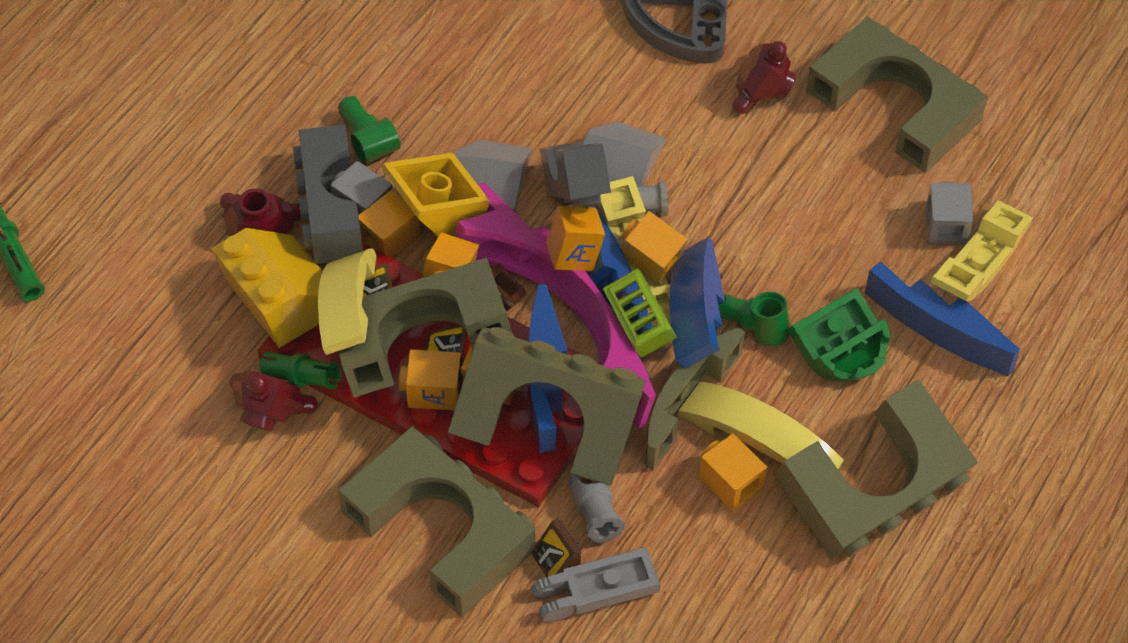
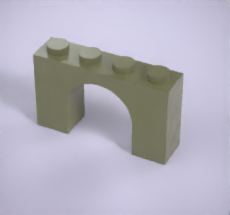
M868 16L813 63L809 69L806 91L834 111L838 110L862 87L873 82L895 81L914 89L923 98L926 105L900 128L895 153L924 173L929 171L982 121L988 98L979 88L967 83L952 73L946 66L937 63L922 53L916 46L907 43L892 33L886 26L880 25Z
M487 258L364 296L361 306L368 318L366 341L340 350L339 355L352 395L355 398L394 385L387 359L389 347L399 335L414 326L433 321L456 323L467 332L472 349L482 327L489 329L499 327L512 332Z
M482 327L472 351L448 433L489 446L496 430L505 398L522 385L534 382L550 383L559 386L572 395L579 404L584 417V432L570 473L611 486L646 380L639 378L636 373L626 368L618 367L611 369L599 365L594 359L586 355L574 354L571 356L556 351L552 345L543 341L529 342L516 338L512 332L503 328L492 327L489 329Z
M919 379L885 399L874 412L900 450L905 461L906 479L900 492L889 496H873L855 489L845 480L819 441L785 460L774 473L775 478L831 559L836 558L843 552L849 558L870 544L867 537L879 530L882 536H885L904 522L901 516L911 509L918 515L938 501L934 495L946 488L948 493L951 494L971 480L967 473L978 463Z
M413 426L338 490L341 512L370 537L405 507L420 500L441 499L449 501L466 512L472 521L470 531L456 547L430 569L431 591L461 617L466 615L529 557L535 547V527L524 513L520 511L515 513L504 504L503 498L493 487L489 485L484 487L473 477L471 470L465 463L460 460L453 461L443 452L441 445L434 437L429 434L424 436Z

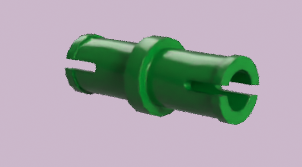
M268 351L264 353L265 358L273 359V361L264 358L260 360L259 367L262 374L288 380L290 384L298 387L310 384L325 387L326 389H334L338 386L336 382L341 380L342 373L339 364L312 360L307 354L297 353L289 356Z

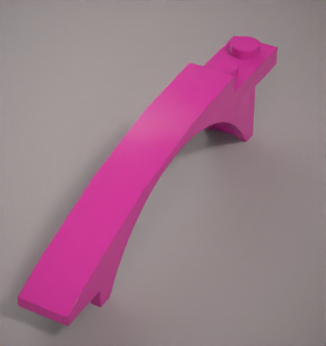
M485 182L477 184L490 200L487 212L459 221L455 237L479 244L476 261L487 258L489 265L495 266L499 263L506 270L519 274L539 285L546 284L548 290L566 303L583 321L596 344L600 365L611 369L618 367L626 368L636 373L639 378L645 379L642 396L633 423L638 428L645 426L656 394L647 371L616 313L586 271L554 270L546 244L549 230L545 226L532 230Z

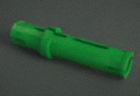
M0 202V227L7 238L4 241L0 234V257L19 292L20 298L25 302L34 301L44 294L45 287L40 282L28 255L18 239L19 230L13 221H9ZM15 256L22 267L21 272L13 259Z

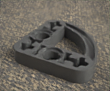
M621 0L624 14L632 28L641 38L656 49L673 57L697 63H714L723 57L727 0ZM642 3L693 6L691 37L674 32L660 24L646 11ZM704 12H714L719 18L714 21H707L699 15ZM705 34L712 35V47L704 46Z

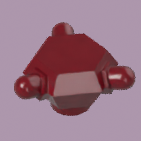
M775 41L773 43L760 44L751 49L736 83L739 95L732 103V108L736 113L743 114L747 112L760 99L766 100L776 97L783 100L787 96L795 82L796 73L789 70L791 62L786 55L787 47L785 43Z
M250 189L242 195L225 193L220 198V205L225 209L224 212H226L223 215V219L229 236L235 235L245 228L286 234L294 227L293 223L295 221L301 220L299 203L290 204L289 201L284 202V199L267 193L262 189Z
M245 370L243 373L232 375L229 381L230 387L234 390L236 406L244 410L240 422L272 432L275 421L284 422L292 414H312L318 408L317 399L311 395H302L299 387L259 372Z

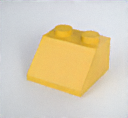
M453 152L383 163V172L416 217L436 236H439L441 232L455 236L459 221L487 212L490 200Z

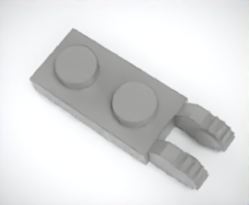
M644 547L563 569L562 573L538 579V581L532 584L531 589L534 597H537V599L556 596L568 589L569 597L557 599L554 602L551 601L540 608L539 613L542 621L550 623L566 619L573 613L578 615L660 592V583L648 550Z

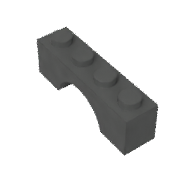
M345 124L298 130L300 146H293L295 169H303V171L296 172L298 195H306V197L299 198L302 222H310V224L302 225L305 249L313 248L315 264L332 262L363 251L356 201L344 200L330 194V185L336 175L343 170L346 171L351 166Z
M574 142L539 149L547 195L558 197L559 202L564 201L565 203H571V205L583 206L601 202V194L611 193L603 143L584 145L583 142Z

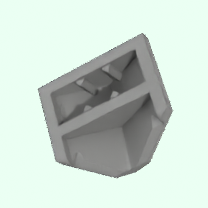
M615 122L591 128L586 134L583 143L584 145L603 143L609 182L633 176L636 186H644L666 143V138Z
M481 139L456 150L455 156L477 184L485 182L514 212L516 211L531 159L532 148Z

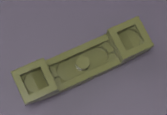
M735 328L717 336L719 351L686 369L679 365L667 380L657 398L650 419L647 442L648 468L654 471L676 442L678 419L675 415L699 382L708 375L721 383L740 358L743 351L745 331Z

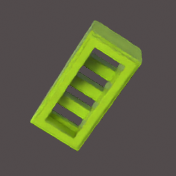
M639 268L603 288L630 342L641 358L677 338ZM637 282L640 288L618 299L617 293ZM644 295L646 300L627 311L624 310L623 307ZM651 308V313L631 323L630 318ZM657 319L659 324L640 335L637 334V330Z

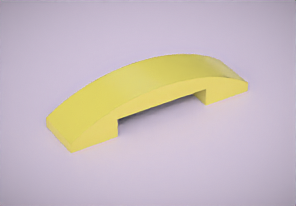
M633 176L610 182L611 193L601 194V202L598 203L600 213L615 236L621 250L624 244V240L621 238L622 233L634 218L641 221L646 212ZM627 260L631 270H636L637 267ZM641 271L671 325L670 284H668L666 276L658 283ZM651 308L647 309L648 314L652 312ZM657 319L651 322L652 327L659 324Z
M998 200L982 218L979 229L954 259L949 257L933 275L930 283L965 301L973 300L988 286L1004 266L1029 228L1033 217Z
M367 249L332 261L325 266L322 272L318 290V318L322 348L326 355L366 341L368 318L361 305L365 279L374 276L376 263L374 249Z
M699 382L678 411V416L714 435L719 428L730 435L734 433L742 442L781 463L816 441H819L838 470H840L844 463V459L799 422L776 408L731 388Z

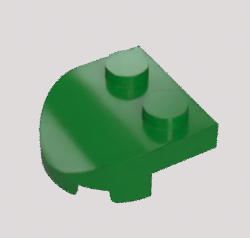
M858 288L848 292L787 329L811 369L826 379L838 382L860 380L879 370L887 359L885 358L887 343L891 339L889 327L885 319L877 321Z

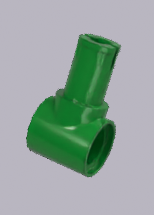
M348 96L339 103V114L351 128V143L356 155L363 164L367 165L401 148L398 133L388 118L385 117L378 120L376 116L370 115L356 96Z
M764 292L755 298L751 297L746 300L724 294L725 302L718 305L721 319L742 324V328L753 331L755 339L765 346L780 345L789 338L790 333L787 330L790 327L788 304L783 295L777 292Z

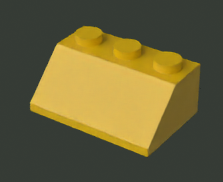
M245 228L211 248L228 284L279 348L319 325L318 290L323 271L315 264V261L293 235Z

